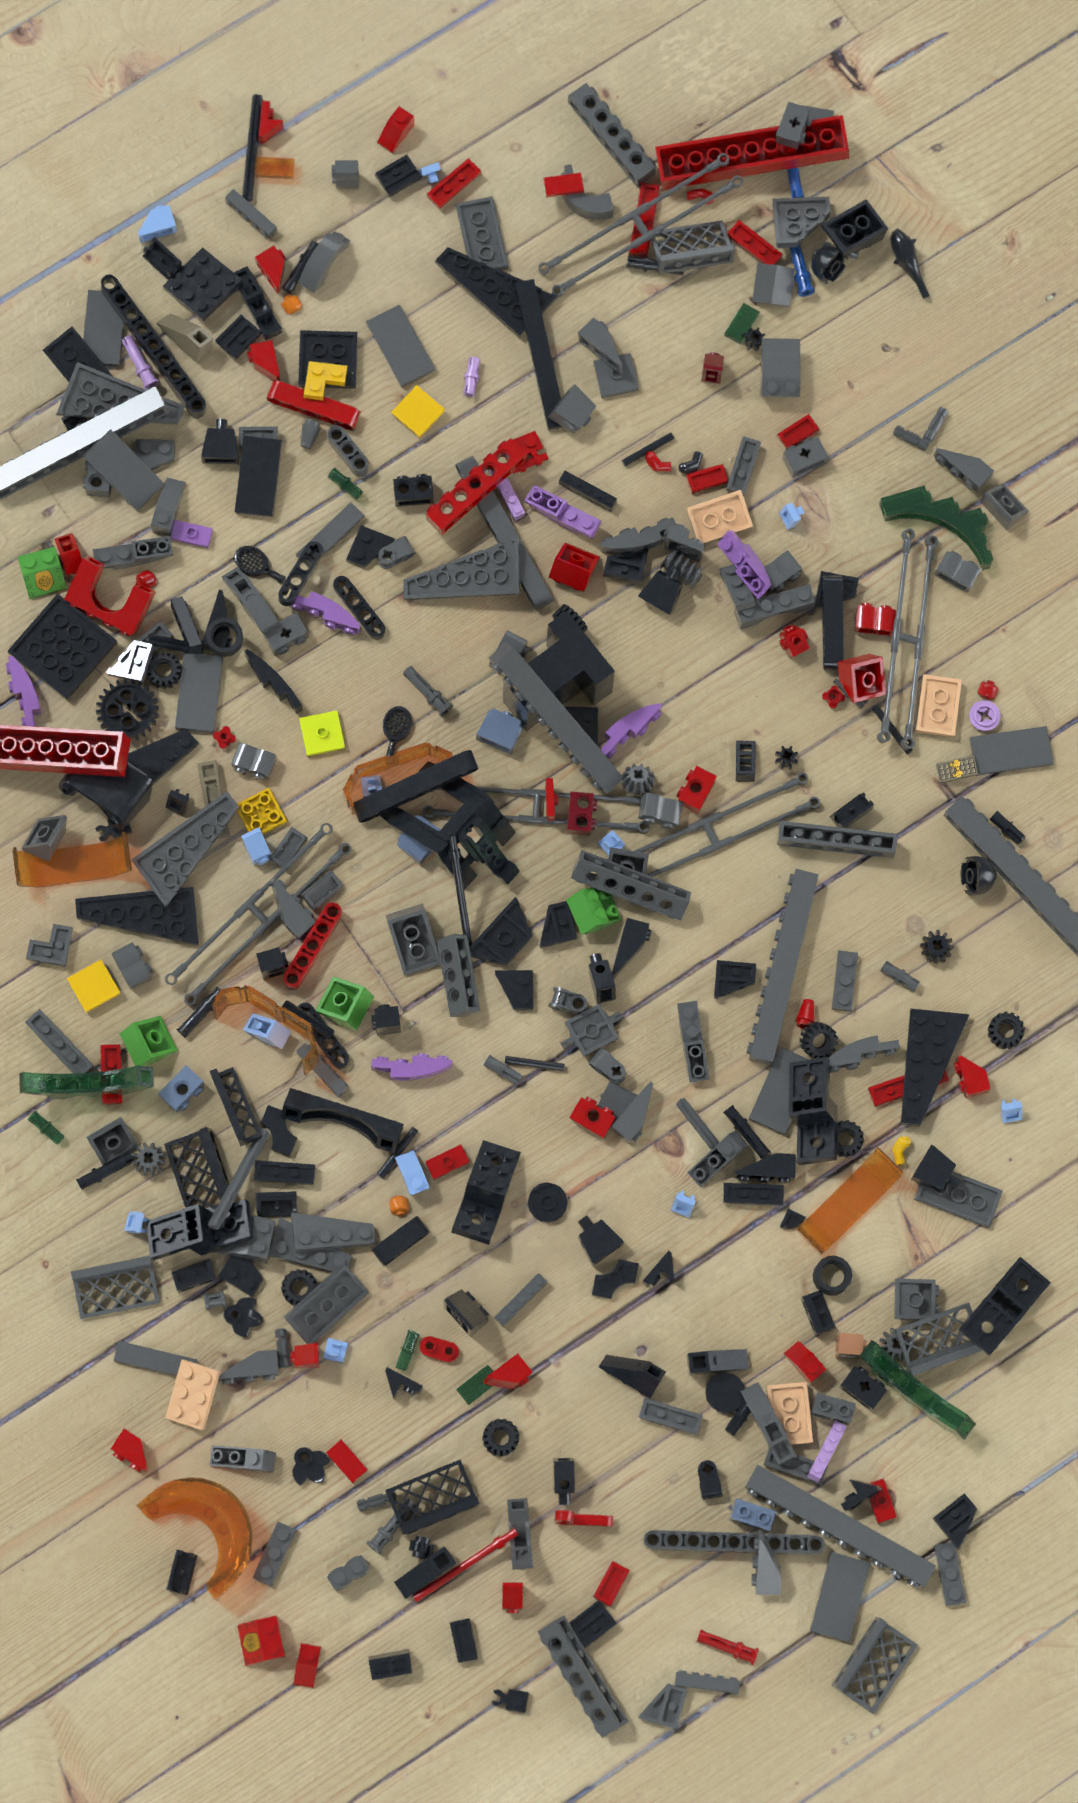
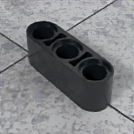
M416 1216L376 1245L371 1251L380 1263L386 1266L427 1236L430 1231L419 1216Z

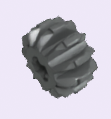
M642 763L640 766L633 764L632 768L627 766L622 774L624 777L622 779L623 788H626L627 793L633 792L634 796L637 793L641 796L644 795V792L649 793L654 786V773L650 771L649 766L644 768Z
M145 1142L143 1143V1150L139 1146L136 1147L139 1154H132L133 1158L137 1159L132 1164L133 1166L139 1165L136 1171L141 1172L143 1170L144 1176H147L148 1171H150L152 1176H155L154 1169L161 1172L162 1169L158 1165L166 1164L164 1160H161L166 1157V1154L160 1153L162 1150L161 1146L155 1149V1143L152 1142L150 1148H148ZM147 1155H149V1157L152 1155V1163H149V1161L148 1163H145V1157Z
M892 1327L890 1328V1334L886 1331L883 1333L886 1339H879L880 1343L885 1344L880 1346L879 1350H886L883 1355L885 1358L891 1354L890 1361H894L895 1356H897L898 1361H902L903 1354L901 1348L898 1349L896 1347L894 1349L892 1347V1340L894 1342L898 1340ZM906 1331V1332L902 1335V1337H903V1340H905L906 1342L910 1343L911 1338H909V1339H906V1338H905V1337H907L908 1334H909V1332Z

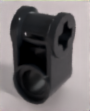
M710 1460L701 1462L698 1466V1476L702 1500L723 1497L715 1463ZM705 1464H708V1467H712L709 1475L706 1472H702Z

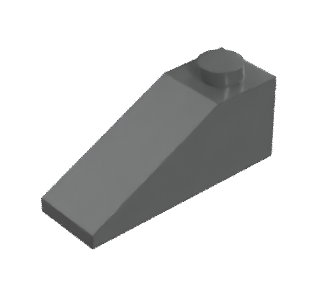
M593 317L578 332L579 342L621 375L623 373L622 362L608 327L604 322H599Z
M167 477L151 522L152 532L171 536L186 482Z
M651 1081L611 1126V1129L628 1144L632 1140L636 1142L643 1134L640 1131L643 1128L653 1088Z

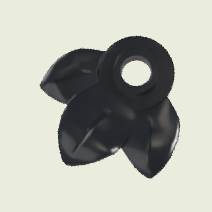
M241 1298L236 1305H230L224 1311L225 1321L232 1325L234 1333L238 1336L248 1337L249 1328L263 1323L260 1313L254 1310L257 1301L254 1298ZM232 1311L237 1313V1318L231 1316Z
M306 1447L299 1448L294 1454V1461L296 1463L292 1470L294 1480L298 1485H302L307 1478L313 1482L322 1483L324 1480V1469L322 1466L328 1464L330 1459L322 1451H312ZM302 1454L308 1455L307 1461H301L300 1457Z

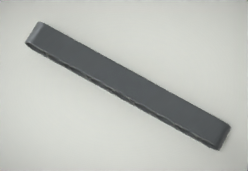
M473 456L455 464L461 479L469 476V472L473 467H479ZM474 482L470 486L476 489L480 487V484ZM493 491L476 505L497 543H503L518 536ZM519 538L520 584L533 608L538 610L553 602V598Z
M651 1530L645 1534L643 1544L650 1550L757 1553V1551H754L749 1546V1539L758 1538V1533ZM764 1534L768 1544L770 1539L773 1538L780 1542L778 1549L771 1548L773 1554L817 1555L825 1547V1541L818 1535ZM649 1535L657 1536L658 1543L656 1545L648 1544L647 1537ZM670 1535L678 1538L676 1546L668 1544L667 1538ZM714 1536L719 1540L717 1547L709 1546L708 1539ZM688 1537H697L698 1545L696 1547L690 1546L687 1541ZM729 1538H737L739 1546L737 1548L730 1547L728 1544ZM797 1539L800 1542V1548L798 1550L791 1549L789 1545L790 1540ZM811 1540L819 1541V1550L815 1551L811 1549Z

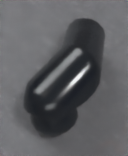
M695 451L691 461L679 464V471L684 474L696 472L699 469L703 453Z

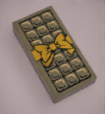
M974 755L936 764L940 784L978 775Z

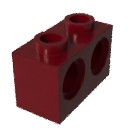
M570 791L567 834L590 836L591 830H595L596 819L592 818V812L597 810V800L594 799V793ZM586 801L589 805L586 808H581L578 806V802ZM578 820H585L587 825L579 827L576 822Z

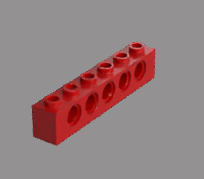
M511 438L507 442L505 440L502 441L497 447L498 450L493 454L489 453L479 467H473L469 472V476L465 479H460L451 492H445L440 498V502L436 505L432 504L427 509L426 520L442 536L527 460V454ZM501 457L508 459L506 463H500L498 460ZM486 470H492L494 474L491 476H487L484 474V472ZM476 482L480 484V487L474 489L470 485ZM459 495H463L466 497V499L464 501H458L456 497ZM444 508H450L452 512L449 514H444L442 510Z

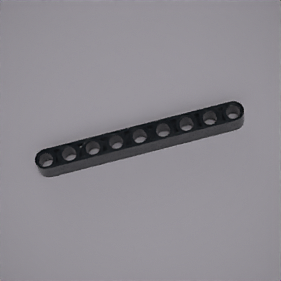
M105 275L101 280V292L182 405H185L187 412L193 418L203 417L206 412V402L118 279L113 275ZM111 283L114 285V287L108 289L105 287V285ZM122 298L125 300V302L119 304L116 302V300ZM133 313L136 317L129 319L127 315ZM139 329L147 330L145 334H140L137 331ZM150 344H156L158 348L150 349L148 346ZM161 359H167L169 363L161 364L159 361ZM172 374H178L180 378L174 380L170 376ZM184 389H188L191 391V393L189 395H184L181 393V391ZM195 404H199L202 406V408L200 410H194L192 406Z

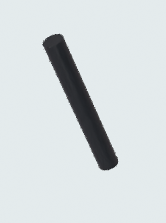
M670 432L622 459L623 465L626 467L645 456L648 452L654 451L675 439L674 435Z
M876 705L872 710L882 722L884 712L879 705ZM890 721L889 732L901 747V741L904 738ZM903 749V751L908 755L913 751V749Z
M512 1056L505 1057V1063L564 1072L565 1064Z
M411 1127L398 1144L395 1154L392 1153L376 1173L380 1178L383 1179L396 1162L395 1157L402 1154L418 1133L416 1128Z

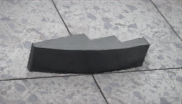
M248 266L235 271L234 273L243 281L238 291L257 327L262 332L265 341L283 333L282 328L273 315L271 307L264 297L263 291Z
M249 649L244 650L245 657L262 687L266 688L271 685L279 701L287 698L296 714L303 711L302 704L282 677L259 656Z

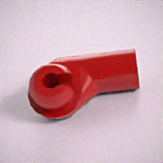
M703 188L686 192L688 201L697 198L706 199L713 194L711 191ZM714 199L706 204H712L714 202Z
M653 451L646 454V463L653 471L671 472V462H661Z

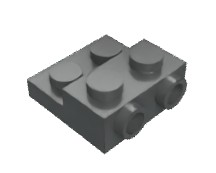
M667 525L663 542H665L664 549L671 552L676 549V554H683V557L700 563L705 544H702V541L696 538L689 539L690 531L684 525Z
M895 1278L894 1319L918 1321L939 1313V1305H935L936 1297H939V1285H936V1280Z

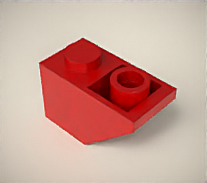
M963 1056L956 1058L954 1069L955 1073L960 1075L959 1088L961 1093L965 1094V1098L989 1093L991 1088L986 1070Z
M123 1428L111 1447V1450L114 1452L112 1456L122 1462L124 1459L131 1462L130 1467L139 1473L141 1470L146 1472L148 1466L142 1440Z

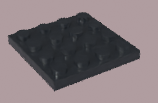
M57 593L7 652L68 701L118 642L76 607L73 608L68 601L64 600Z

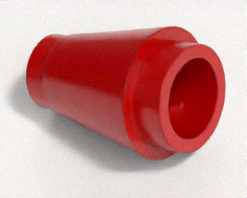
M803 999L795 1019L798 1028L804 1029L805 1026L809 1028L810 1023L815 1024L814 1001L811 999Z

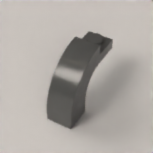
M572 164L565 165L564 173H561V175L573 174ZM586 193L562 195L566 205L573 212L584 218L593 220L613 218L614 209L610 193L596 196Z
M336 231L332 234L328 232L310 256L298 284L313 293L323 285L332 263L349 246L351 240Z
M507 1499L509 1531L515 1528L519 1534L510 1540L513 1570L533 1568L528 1499Z

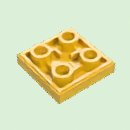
M416 385L392 410L391 415L418 438H421L442 416L445 409Z
M270 788L237 803L239 806L237 812L248 832L259 827L264 835L287 823Z
M101 959L66 978L86 1013L121 994Z

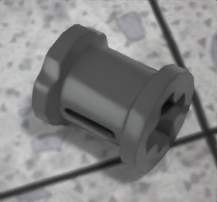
M223 1290L213 1294L203 1293L206 1311H209L210 1308L221 1306L226 1308Z

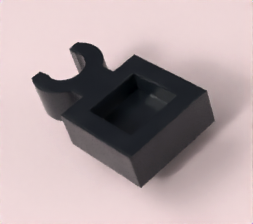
M109 822V826L100 825L95 828L96 832H105L103 836L99 837L100 842L106 841L110 835H113L115 840L133 833L130 824L122 831L117 827L111 826Z
M509 1689L508 1695H506L501 1690H494V1693L500 1694L501 1699L498 1702L492 1701L493 1705L499 1706L505 1703V1710L526 1713L529 1692Z

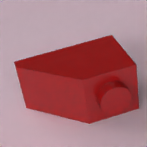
M398 106L388 119L377 144L393 154L414 127V116Z
M273 245L257 255L255 263L277 294L280 292L286 257L280 249L277 250Z
M273 341L250 344V351L247 352L249 363H253L255 370L271 380L280 381Z
M73 533L55 538L54 540L66 574H76L82 557Z
M797 1341L783 1353L809 1385L826 1371V1368L818 1358L800 1341Z
M318 1343L294 1346V1351H290L291 1363H294L295 1368H319Z
M517 1353L489 1374L483 1383L508 1389H514L519 1385L521 1388L530 1381L528 1377L533 1372Z
M502 1582V1610H506V1613L510 1614L518 1613V1610L523 1609V1582Z

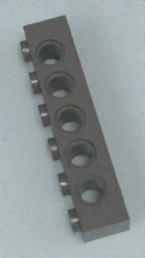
M585 83L568 95V104L636 187L640 186L641 182L644 183L655 175L656 164L654 160L644 154L643 147L639 143H635L631 132L621 126L620 119L616 115H612L607 103L598 98V93L593 87H589ZM587 104H593L594 107H593V108H588V107H586L585 105H587ZM604 118L606 119V121L599 122L597 119ZM616 132L618 135L611 136L609 133ZM627 146L629 147V149L622 150L620 147ZM639 160L641 163L636 165L632 161Z
M780 821L777 845L894 858L898 834Z
M581 850L572 870L571 879L578 883H584L594 887L596 890L608 892L617 898L621 897L635 905L644 906L653 912L665 914L671 919L681 921L690 902V891Z
M563 1615L539 1630L538 1634L542 1643L546 1645L552 1660L557 1663L563 1678L571 1686L574 1696L580 1701L585 1714L589 1716L596 1732L600 1734L601 1738L629 1722L566 1617Z

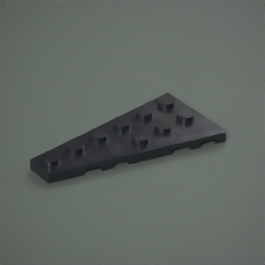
M447 247L435 260V263L520 338L524 334L525 328L515 282L524 280L499 269L489 267L483 262L473 260L469 256ZM536 286L543 314L558 298V295L550 294Z
M183 729L128 753L127 762L147 774L154 785L195 749L199 742L187 729ZM98 806V808L107 816V811Z
M910 1008L900 1125L921 1126L970 1014Z

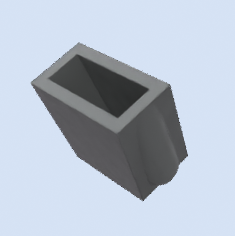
M574 384L567 390L548 418L574 434L582 426L585 427L590 422V414L596 408V405Z

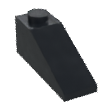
M219 589L207 628L216 619L228 618L223 590ZM220 627L214 632L213 640L217 646L221 648L232 646L233 639L231 638L229 627ZM206 628V631H205V634H204V637H203V641H202V642H203V649L210 650V648L208 647V644H207V639H206V632H207V628Z
M626 918L612 970L613 978H616L644 947L645 941L649 942L652 930H649V923Z

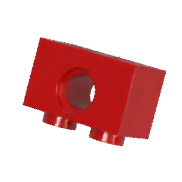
M696 765L694 771L690 769L685 778L688 781L686 786L680 787L676 795L678 801L683 803V807L699 814L716 782L717 776ZM693 785H697L700 787L701 791L698 793H694L691 791L690 787Z
M588 1096L586 1099L581 1097L569 1118L604 1139L616 1119L613 1116L614 1112L605 1106L603 1109L596 1106L597 1102ZM591 1111L599 1113V1119L595 1122L588 1119V1114Z

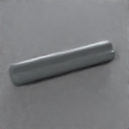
M685 1098L680 1099L676 1106L708 1147L713 1149L719 1141Z

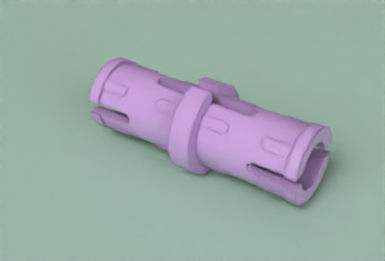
M468 358L467 373L464 375V396L475 397L476 385L480 377L478 375L480 358Z

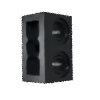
M418 474L416 477L398 476L397 479H393L395 507L434 504L432 476ZM424 485L428 489L421 492L418 490V487ZM402 487H406L409 489V491L407 493H401L399 492V489Z
M279 947L256 953L263 980L285 974L288 962L285 952H280Z

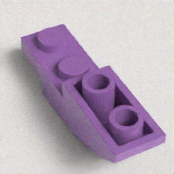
M536 485L533 486L524 500L532 508L562 527L576 534L579 532L591 539L602 524L601 520L569 505L566 500Z
M728 530L717 545L737 568L735 572L756 598L760 599L771 586L769 576L752 548L748 544H743L734 531Z
M310 591L309 598L298 596L295 603L290 606L295 611H308L310 615L315 617L322 615V622L327 628L333 630L339 628L349 635H355V633L360 635L361 626L356 619L339 604L320 594Z
M8 656L9 663H6L7 674H11L12 681L8 682L10 693H14L16 699L22 698L19 699L20 710H24L25 717L22 718V726L35 727L34 715L41 714L36 691L24 668L13 656Z
M659 703L649 705L620 719L605 732V738L608 742L600 750L607 758L611 759L617 752V746L619 744L624 745L630 738L629 734L634 738L645 734L649 728L647 725L651 721L656 722L661 716L662 705Z
M418 1053L417 1056H413L412 1063H408L406 1059L389 1061L387 1057L378 1056L377 1059H372L371 1064L372 1070L391 1072L390 1080L398 1081L424 1079L452 1068V1060H449V1057L437 1056V1058H431L428 1054Z

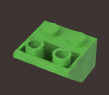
M592 887L581 889L566 899L582 935L594 933L622 920L619 910L611 894L608 892L599 891Z

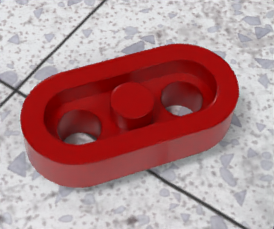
M427 1336L420 1342V1351L426 1357L451 1363L459 1356V1348L453 1342L432 1336ZM432 1343L434 1347L428 1350L426 1344ZM447 1348H451L453 1350V1353L451 1355H447L445 1353V1350Z

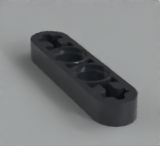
M312 541L306 545L278 593V601L281 605L291 606L295 603L322 558L323 546L319 542ZM318 549V551L313 554L311 559V550ZM306 562L311 567L308 570H303L300 568V565ZM299 578L302 582L299 585H293L291 580ZM289 589H291L292 591L290 593V597L284 599V596H286L289 592Z
M336 577L333 582V588L339 598L372 639L379 640L385 635L384 623L347 577ZM338 582L342 584L346 582L345 588L348 591L346 595L342 587L338 589ZM350 596H357L359 602L351 605L348 602V598ZM364 610L369 611L371 614L367 620H363L359 616ZM372 621L376 628L381 627L379 634L377 632L372 633L373 627L370 624Z
M301 1003L298 1006L301 1009H310L309 1014L313 1017L316 1016V1019L325 1024L311 1004ZM303 1024L335 1068L343 1069L348 1065L349 1056L334 1035L331 1038L334 1041V1046L326 1049L323 1046V1041L326 1038L319 1033H314L311 1028ZM337 1047H339L340 1049L337 1050L338 1055L340 1057L345 1056V1058L343 1059V1064H341L340 1062H335L337 1059L334 1053L331 1056L329 1055V1053L334 1052L337 1049Z

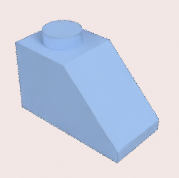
M159 205L150 211L138 232L140 243L149 241L153 237L160 238L177 233L170 205Z
M259 827L241 836L243 845L253 865H262L269 861L268 858L271 857V853Z
M252 1013L243 1029L246 1033L280 1049L283 1048L291 1031L277 1021Z
M414 1150L395 1157L409 1195L429 1188Z

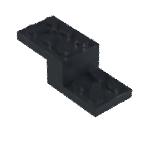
M827 1057L790 1063L789 1117L797 1126V1163L799 1166L837 1160L838 1106L829 1096L830 1060ZM809 1076H814L810 1083H805ZM820 1139V1145L813 1147V1143Z
M485 1140L482 1141L451 1233L487 1245L490 1244L521 1152ZM492 1161H498L500 1165H494ZM476 1219L479 1220L481 1223L475 1224L471 1220Z
M244 1199L233 1203L218 1230H213L208 1226L216 1209L210 1211L200 1204L146 1221L150 1258L157 1260L187 1249L202 1256L253 1239L249 1201ZM232 1220H235L234 1227L229 1229V1224ZM167 1231H171L170 1237L165 1239L164 1236Z
M1020 1256L958 1330L990 1356L1051 1282ZM1018 1280H1025L1028 1283V1288L1020 1290L1017 1287ZM984 1322L992 1324L993 1329L991 1332L986 1333L982 1330Z

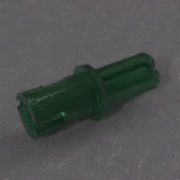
M336 468L332 469L328 474V478L340 487V490L347 491L355 499H359L362 496L363 491L351 482L350 477L347 478Z
M34 1111L28 1118V1121L36 1126L41 1134H45L55 1144H59L64 1139V1135L52 1125V1122H48L37 1111Z
M408 1330L403 1347H400L401 1352L396 1363L397 1369L401 1371L407 1370L412 1354H415L414 1349L420 1336L419 1333Z

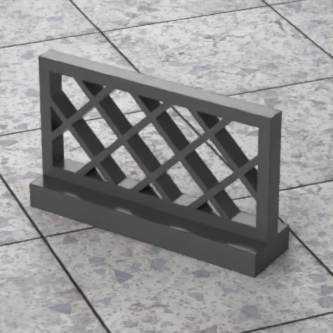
M723 220L663 229V232L655 236L666 238L663 243L657 241L655 237L650 239L658 262L659 274L733 263L735 249L733 244H730ZM712 228H720V233L717 235L710 230ZM700 231L703 234L699 238L693 235L692 232ZM675 234L684 235L682 240H679L673 236ZM706 235L714 238L712 243L703 240ZM690 238L696 241V243L691 246L685 243V241ZM669 241L678 244L675 249L667 246ZM717 241H720L724 243L725 246H716L715 244L717 243ZM702 244L708 248L698 249L697 246ZM682 246L689 251L679 252L678 250ZM664 249L671 254L661 255L660 252Z
M150 1255L71 1271L80 1319L160 1303L153 1262ZM149 1268L151 1277L147 1283H144L136 1276L140 1270ZM137 1271L135 1275H132L129 1272ZM126 1273L132 1277L127 1287L116 1281L120 1274ZM117 1275L115 1279L110 1276ZM103 1277L113 1281L107 1291L97 1286V1283ZM97 1279L95 1283L91 1282L90 1280ZM134 1279L144 1285L139 1295L128 1289ZM87 1281L93 1285L87 1295L79 1291L78 1282ZM150 1281H152V1287L148 1285ZM114 1283L125 1289L119 1299L108 1293ZM95 1287L105 1293L99 1303L88 1297ZM146 1287L154 1292L155 1300L146 1301L140 1297ZM126 1291L137 1297L131 1305H126L120 1301ZM106 1295L117 1301L112 1309H106L100 1305ZM86 1299L97 1305L92 1313L84 1314L82 1305ZM138 1299L143 1301L141 1303H136ZM118 1303L123 1305L121 1307H116ZM98 1307H100L101 1309H103L102 1311H97V1312H96V1310L98 1309Z
M967 1302L894 1329L906 1364L907 1375L914 1376L982 1351L971 1340L968 1341L962 1338L963 1333L960 1332L958 1336L950 1332L954 1321L962 1325L964 1323L956 1319L960 1310L966 1308L967 1319L973 1313L970 1303ZM943 1316L951 1319L947 1329L937 1325ZM924 1323L932 1325L928 1336L919 1332ZM936 1328L945 1332L941 1342L931 1338ZM909 1329L914 1332L910 1343L903 1340L902 1331ZM917 1334L926 1338L922 1349L913 1345ZM948 1334L957 1338L952 1347L944 1345ZM929 1341L939 1345L933 1354L925 1351ZM911 1347L921 1351L918 1358L914 1361H910L908 1355Z
M875 1617L831 1686L874 1714L918 1645L887 1624L882 1618ZM885 1629L892 1632L893 1641L883 1643L882 1634ZM906 1642L911 1647L907 1653L900 1655L898 1643ZM894 1644L896 1656L886 1657L884 1646ZM880 1647L882 1658L872 1660V1649ZM897 1658V1669L889 1672L886 1660ZM883 1661L885 1673L875 1675L873 1663ZM869 1664L871 1676L861 1677L859 1669L862 1665ZM886 1675L887 1684L885 1688L877 1689L875 1677ZM872 1678L874 1690L864 1692L861 1680ZM858 1681L860 1693L852 1694L846 1690L851 1682ZM875 1693L876 1701L872 1707L866 1704L865 1694Z

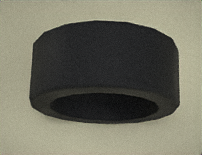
M216 619L207 628L206 639L208 647L217 656H232L242 647L244 640L242 628L233 619ZM220 627H230L235 631L236 641L232 646L221 648L215 644L213 635Z
M827 1256L821 1259L814 1268L812 1275L813 1283L823 1294L829 1296L839 1295L851 1283L852 1269L843 1258ZM833 1264L843 1271L844 1279L839 1286L831 1287L823 1282L821 1271L825 1266Z

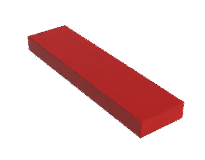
M641 182L637 207L657 198L660 185ZM657 203L639 215L648 231L653 229ZM635 223L631 242L642 236ZM650 240L629 250V255L648 257Z
M946 1070L939 1085L949 1081ZM904 1075L868 1087L874 1107L903 1097Z

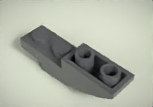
M673 517L670 519L663 518L657 522V525L641 529L640 533L637 532L635 527L632 529L625 528L619 532V535L603 539L602 543H600V550L602 553L623 554L626 552H641L642 549H652L662 544V536L667 525H676Z
M170 536L132 541L131 544L93 549L94 559L105 564L104 569L115 568L116 570L143 565L173 556Z
M239 567L222 576L224 583L242 604L244 611L262 634L279 624L261 594Z
M697 1001L677 1003L679 1027L689 1082L709 1080Z
M878 1035L848 1044L828 1058L830 1060V1073L838 1072L839 1068L845 1067L847 1070L857 1069L858 1065L862 1063V1057L872 1059L877 1054L883 1053L884 1056L896 1054L895 1051H898L900 1048L899 1040L879 1043Z
M759 1382L741 1390L740 1392L777 1465L795 1457L796 1454Z

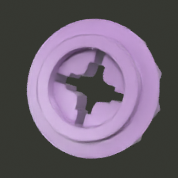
M978 701L970 709V722L976 729L983 730L984 732L992 730L999 723L1000 711L990 701ZM989 710L987 717L990 719H985L984 721L980 722L981 715L979 714H984V712Z

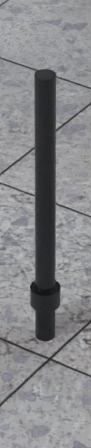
M449 834L450 849L448 853L449 859H452L463 935H467L470 947L472 939L459 859L461 858V852L457 846L456 834Z

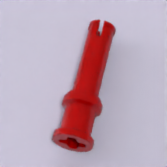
M702 1629L696 1641L732 1654V1657L736 1660L739 1658L750 1662L752 1666L759 1651L757 1647L755 1649L743 1645L741 1641L735 1643Z

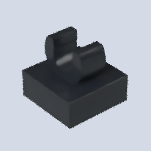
M180 789L171 790L165 808L184 815L189 801V794H180Z

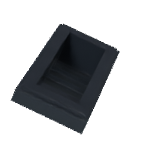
M736 741V782H755L756 741ZM740 749H751V751H740Z

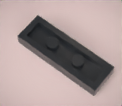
M256 1160L254 1181L314 1185L316 1165Z
M723 1184V1204L783 1206L784 1185Z

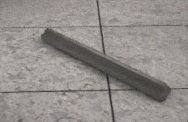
M260 1128L263 1138L253 1141L208 1223L211 1229L218 1230L270 1135L267 1129Z

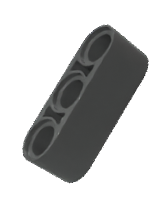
M332 426L328 430L330 446L355 476H365L369 470L366 456L341 426ZM334 434H340L342 436L338 440L332 438ZM347 448L353 450L351 454H345L343 451ZM357 463H363L365 465L362 469H358L355 467Z

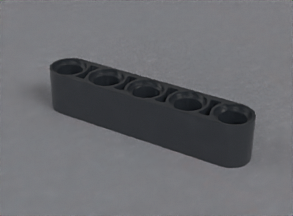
M822 576L824 670H838V661L844 660L842 576Z

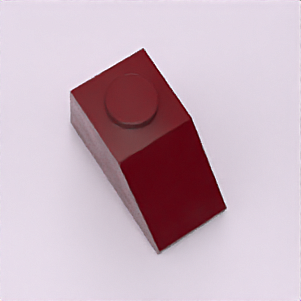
M715 352L705 353L702 382L720 384L724 356H720L719 353Z

